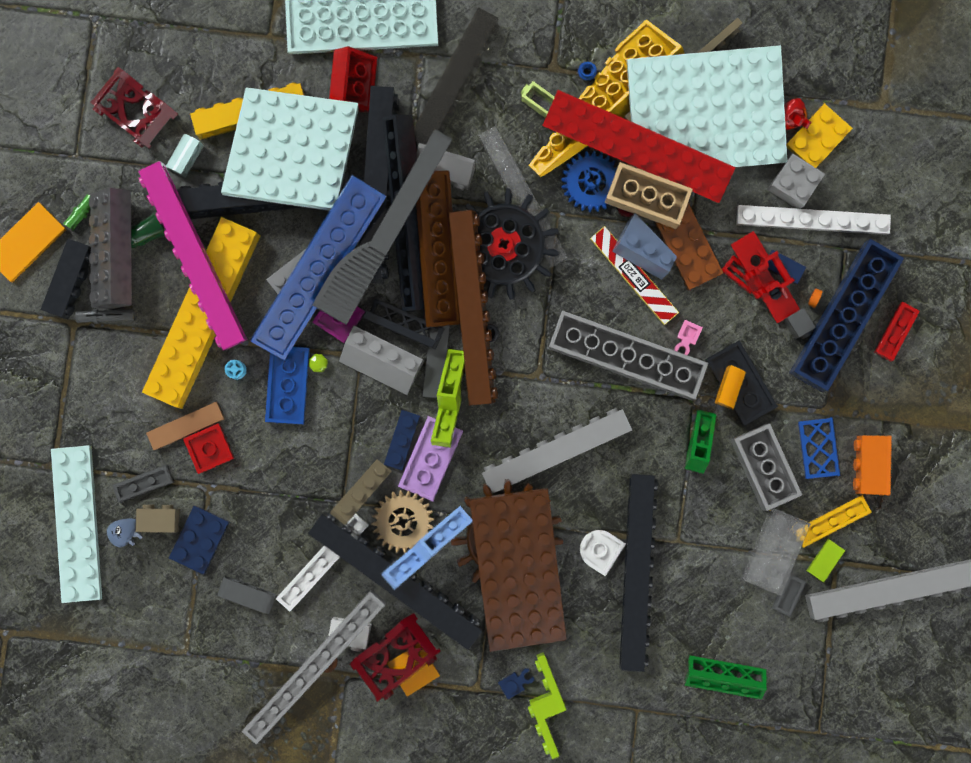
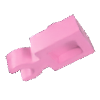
M684 320L677 336L681 343L675 346L674 351L678 352L679 347H684V354L688 355L690 352L689 344H696L703 327Z

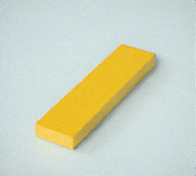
M860 495L793 531L802 548L872 512L863 495Z

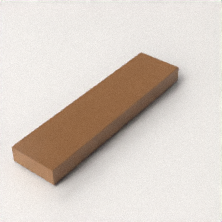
M214 402L146 434L155 451L223 421L225 417L218 402Z

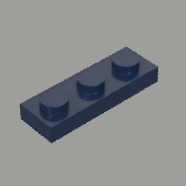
M401 410L384 465L403 471L419 422V415Z

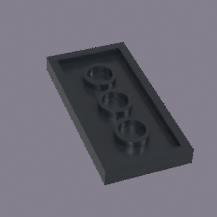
M740 340L705 359L719 385H721L726 368L730 365L746 372L734 406V411L743 426L778 407Z

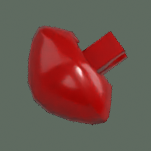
M800 98L785 102L786 130L801 125L808 129L811 122L807 119V110L804 102Z

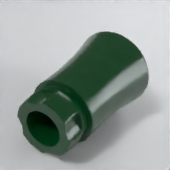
M156 211L131 227V248L134 249L139 245L142 246L152 240L165 236L164 231L166 229L164 224H160L155 214Z

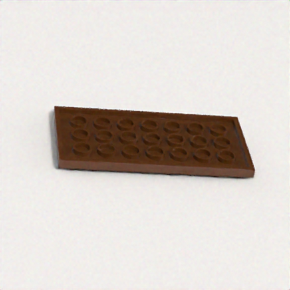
M548 489L469 499L490 652L567 640Z

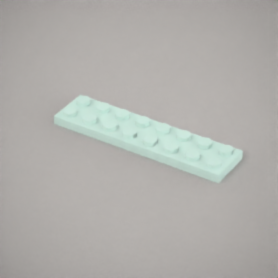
M88 445L51 449L61 603L102 599L92 447Z

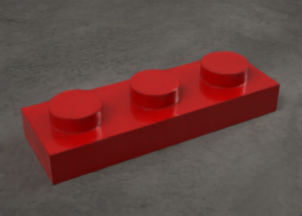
M901 302L874 353L892 362L920 311Z

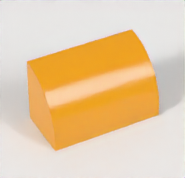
M732 365L726 368L715 404L734 409L746 374L744 370Z

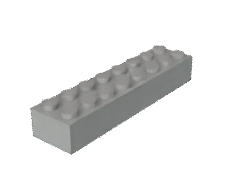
M562 311L548 349L691 401L697 397L708 363L565 311Z

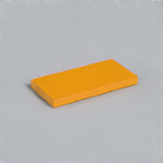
M38 202L0 239V272L12 283L67 230L41 203Z

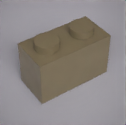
M150 504L143 505V508L136 509V532H179L180 509H174V505H162V508H155V505Z

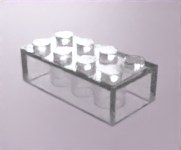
M770 509L741 579L781 596L811 523L778 509Z

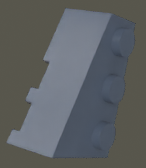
M636 213L626 223L612 251L661 280L670 272L677 258Z

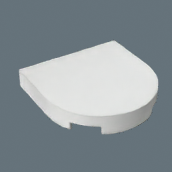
M594 530L586 534L582 539L580 554L587 565L606 576L626 544L604 530Z

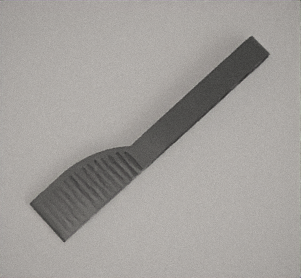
M437 129L433 131L372 240L351 251L335 266L312 304L314 307L344 324L348 323L449 147L452 138Z

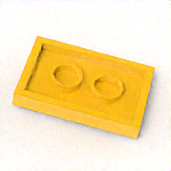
M825 103L809 119L811 124L808 129L802 127L786 144L793 154L815 168L853 129Z

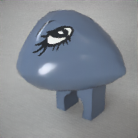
M136 519L117 520L107 528L109 541L119 548L126 546L128 543L133 546L135 542L132 537L142 538V534L136 532Z

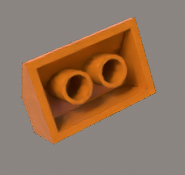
M857 436V440L855 439L854 450L856 451V459H854L853 463L854 470H856V478L853 480V489L856 490L855 494L890 495L892 436Z

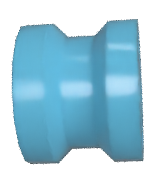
M230 360L225 365V373L232 379L239 380L246 375V366L239 360Z

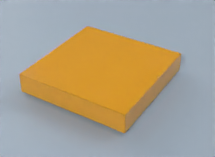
M419 643L415 645V648H422ZM424 649L419 652L421 657L427 655ZM408 650L387 663L389 668L404 669L408 660ZM415 660V661H414L413 668H414L416 665H418L420 662H418V661ZM426 664L400 686L408 697L438 678L440 673L434 664L430 666ZM395 676V678L397 679V681H398L400 678L403 677V676Z

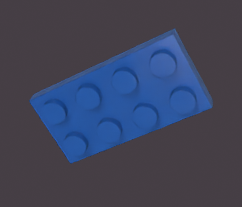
M292 347L285 360L270 353L265 422L304 425L310 348Z

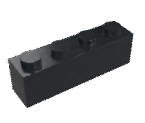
M67 239L40 310L67 320L69 316H72L75 309V300L81 294L80 287L88 276L87 269L90 264L89 257L91 254L90 246Z

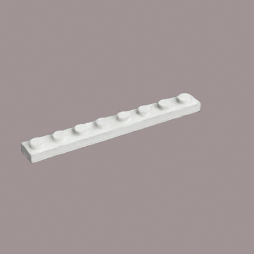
M738 205L736 225L888 235L890 234L891 215Z

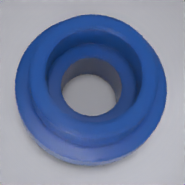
M583 62L578 68L579 77L585 81L594 79L597 74V68L592 62ZM589 69L591 73L585 74L584 70Z

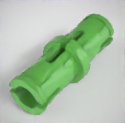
M88 194L77 207L73 208L74 211L63 223L72 231L75 230L83 218L88 216L86 215L90 210V195Z

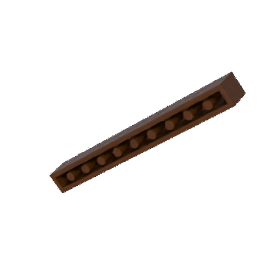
M473 210L449 213L468 401L469 405L491 404L496 402L495 399L498 398L497 388L494 387L493 380L496 379V372L492 368L491 360H494L493 349H490L489 341L492 340L491 330H488L487 323L490 321L489 311L486 310L485 304L488 302V295L484 291L486 276L482 272L481 265L484 264L483 253H480L479 246L482 245L481 234L478 233L480 218L476 211Z

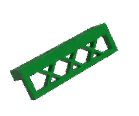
M690 655L685 686L762 700L767 690L766 669ZM693 663L701 664L704 669L702 671L693 669ZM719 667L723 673L717 674L712 668ZM733 670L739 671L743 676L738 678L735 677L731 672ZM750 675H761V682L755 681Z

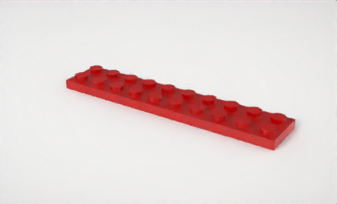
M557 90L542 125L646 172L692 188V192L717 203H720L736 168L560 90Z

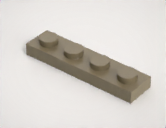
M376 460L331 510L330 514L346 525L392 471L379 460Z

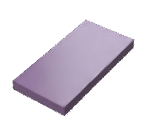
M428 416L398 487L434 501L463 430L455 428L451 447L431 445V437L436 419Z

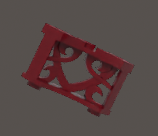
M117 67L113 72L114 74L90 103L94 105L93 110L100 116L105 114L134 137L133 141L141 148L145 145L150 149L151 141L170 118L174 120L178 113L148 90L142 91L143 86L124 70ZM120 78L117 92L111 90L112 86ZM130 92H135L133 98L125 97V94L130 97ZM107 93L116 96V100L112 98L106 99L112 103L110 108H106L100 103ZM145 98L143 113L146 118L128 120L125 102L138 103ZM150 107H154L152 111H149L152 115L148 113ZM118 113L120 121L112 114ZM128 127H130V128H135V127H136L135 132H133V131H132L131 129H129Z
M414 613L400 621L385 635L386 637L379 644L376 642L356 656L350 663L352 669H356L374 694L377 702L381 699L385 701L395 694L393 690L407 681L426 664L430 666L438 660L436 656L441 652L440 649L434 647L417 624L418 618ZM401 637L403 643L407 641L408 644L399 645L398 639ZM419 643L422 648H415V644ZM388 645L399 650L408 648V660L404 669L385 667L390 658ZM423 649L427 654L425 657L419 655V652ZM380 653L384 655V661L381 665H379L378 663H380L382 660L377 659V656ZM415 660L418 661V662H420L418 665H416V666L413 668V665H414V661H415ZM363 664L375 672L370 676ZM379 673L383 674L379 679L380 684L384 679L388 681V686L383 690H380L374 682V678ZM394 676H403L395 682Z

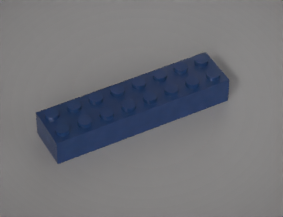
M872 239L863 243L789 374L820 392L829 390L904 260L903 257Z

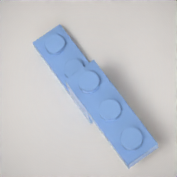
M459 506L381 575L395 590L472 522V519Z

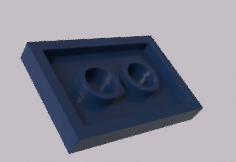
M194 505L169 559L204 575L230 521Z

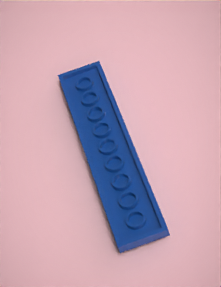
M354 175L350 177L250 339L252 343L285 360L317 309L312 304L335 266L347 254L353 251L385 200L386 196Z

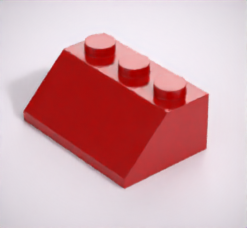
M349 46L334 50L329 99L358 103V112L369 113L371 86H375L377 57Z

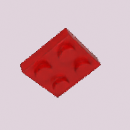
M219 423L183 439L198 474L235 459Z

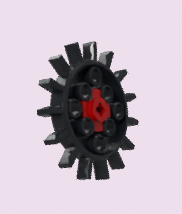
M506 188L504 204L494 205L493 197L487 191L484 192V199L488 208L478 213L474 206L468 203L465 205L467 210L476 211V214L479 215L480 225L478 226V233L481 234V238L486 234L491 236L489 244L485 245L482 243V245H479L480 253H485L486 255L484 264L481 265L486 280L490 282L487 295L491 299L495 295L497 284L507 285L509 300H515L514 284L524 281L527 289L534 293L536 289L529 277L536 270L546 277H551L552 275L548 269L540 265L544 255L560 256L559 251L545 248V238L556 236L559 234V229L551 228L543 231L539 224L542 219L550 214V211L545 208L536 216L528 212V208L533 201V196L530 194L525 197L521 207L512 205L513 193L509 188ZM490 216H495L497 219L496 224L493 226L487 224ZM509 221L515 223V228L512 231L505 229V225ZM527 226L533 228V233L530 236H525L523 233L524 228ZM504 240H505L506 242H509V243L507 244V247H508L507 249L501 247V246L503 245L502 242H503ZM527 245V253L520 255L518 253L519 246ZM497 258H503L504 265L501 268L495 267L494 263ZM521 263L522 271L520 273L513 272L514 264Z

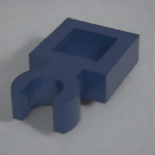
M524 668L519 676L513 672L498 681L507 699L525 690L522 684H530L535 680L534 677L530 679L524 677L525 673L529 672V668Z

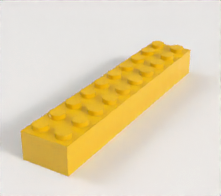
M221 217L206 253L231 303L260 235L251 229ZM190 287L142 391L144 394L180 409L184 407L216 336L214 330H210L207 325L206 319L208 317L206 313L202 312L198 306L200 300L197 294L194 295Z

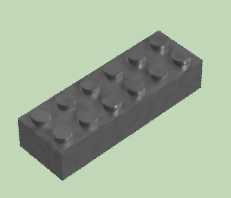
M107 188L90 194L89 198L91 215L89 218L91 235L89 237L91 245L89 257L91 264L89 276L91 293L89 298L91 308L115 309L132 305L131 191Z

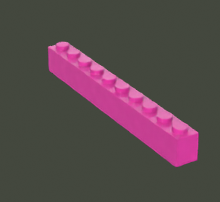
M159 161L139 170L138 172L141 176L139 181L142 187L146 188L149 193L147 198L152 206L155 205L157 213H155L160 224H164L166 229L164 234L167 240L173 243L174 248L172 250L175 257L182 262L181 270L185 277H189L191 281L189 286L194 295L197 294L200 300L198 306L208 317L206 322L210 330H214L216 337H214L216 344L219 348L222 347L223 350H227L248 340L165 164Z

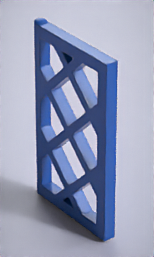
M833 418L798 422L805 479L840 476ZM826 422H829L830 427L828 435L820 429V426ZM809 424L814 430L807 437L804 435L803 425ZM816 431L826 437L819 446L811 440ZM828 440L832 442L833 452L831 455L822 449ZM808 442L817 448L811 457L807 455L806 444ZM819 451L828 457L822 466L813 460ZM830 460L834 462L835 472H829L825 469ZM810 462L819 468L816 474L809 473L808 465Z

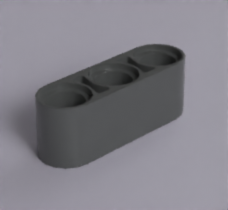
M227 576L223 577L217 596L266 614H270L276 598V594Z

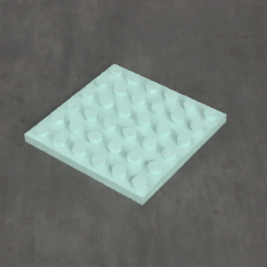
M246 88L221 190L222 195L330 211L341 194L359 109L358 103Z

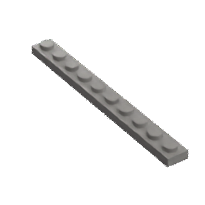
M371 590L246 725L242 732L257 744L385 606L386 602Z

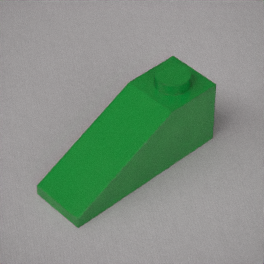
M697 410L687 451L686 470L702 474L705 472L710 462L716 414Z

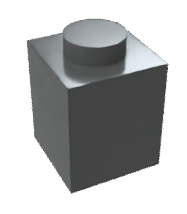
M804 308L783 320L794 339L801 337L803 340L812 334L811 330L816 328Z

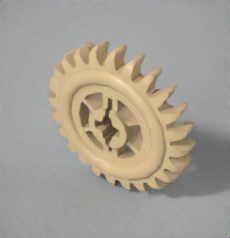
M402 490L399 491V496L392 492V498L385 495L386 503L379 501L381 508H374L378 514L372 515L373 518L377 519L376 522L371 523V525L377 526L373 533H380L376 540L384 539L382 546L389 544V551L395 547L396 553H398L400 548H402L404 554H406L408 547L412 549L421 538L429 533L428 529L434 528L429 522L435 519L428 516L433 511L426 510L430 504L423 505V497L417 500V493L411 497L410 491H407L405 496ZM404 507L403 513L397 515L393 512L398 508ZM407 508L412 510L414 515L406 514ZM393 514L395 516L394 522L389 523L390 515ZM400 517H402L403 519H410L415 517V519L409 520L405 524L406 527H403V525L399 524L391 526L393 524L398 523V521H400ZM417 521V526L414 530L410 526L412 522ZM408 528L413 532L407 536H402V531ZM392 529L400 530V534H395Z

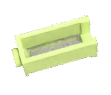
M532 81L530 85L527 84L521 91V102H524L546 118L554 96Z

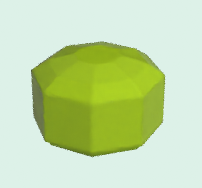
M314 354L309 359V367L314 372L322 373L328 366V360L322 354Z

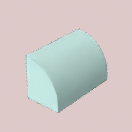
M184 134L169 159L166 168L186 178L204 145L199 140Z

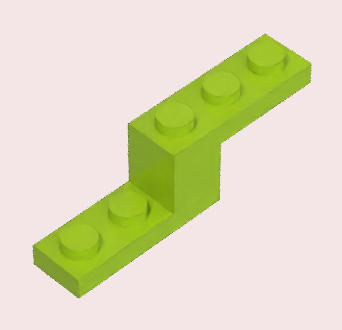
M448 349L437 392L439 409L431 437V445L451 447L462 400L460 385L465 362L464 353L461 350Z
M542 652L537 655L538 660L535 661L538 672L543 671L545 679H542L546 691L550 690V692L531 699V706H528V710L532 718L536 717L538 724L535 727L538 735H543L545 743L542 745L546 755L550 754L551 758L554 759L559 757V752L546 718L566 711V707L545 654Z

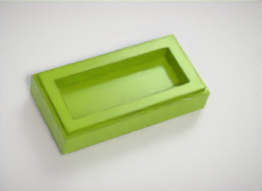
M827 539L806 571L821 582H824L845 550Z

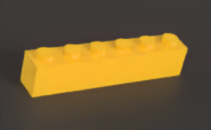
M289 83L284 88H271L268 90L305 96L300 83ZM235 98L230 103H217L212 108H199L195 112L190 113L196 136L202 140L236 130L243 99Z

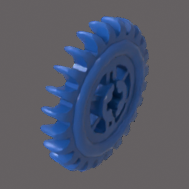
M595 150L592 156H589L588 151H585L584 158L578 153V161L572 157L571 162L573 165L567 163L566 167L569 171L563 170L562 172L567 176L561 178V181L566 183L561 188L568 190L564 193V196H571L568 202L575 201V208L581 205V211L588 207L589 213H591L592 208L599 212L600 206L606 210L607 206L604 202L617 168L613 167L616 161L614 160L609 163L610 155L603 159V152L597 157ZM583 172L585 175L584 179H578ZM600 172L604 175L606 181L601 180ZM589 179H596L595 184H593V182H589ZM578 183H583L585 187L584 192L579 188ZM600 184H605V188L601 192L599 186ZM587 190L593 191L594 195L586 194Z

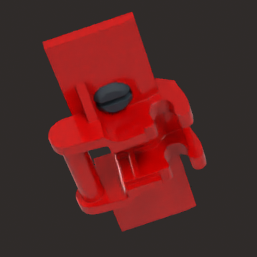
M754 231L731 244L732 249L744 267L745 274L742 275L755 299L761 298L776 323L781 322L800 310L787 288V285L794 282L795 279L789 275L778 256V251L768 255ZM754 255L760 258L758 266H753L750 262L751 257ZM769 260L773 261L784 282L779 283L778 280L775 281L768 270Z

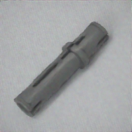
M135 309L76 311L75 319L76 323L93 322L94 324L110 321H135L136 311Z

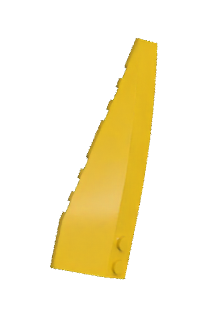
M646 19L615 49L617 54L613 58H608L605 62V68L601 73L598 72L596 74L593 84L585 89L579 99L624 118L630 112L627 59L685 54L683 47ZM553 132L549 137V143L541 148L529 164V167L542 177L587 147V145L560 133Z

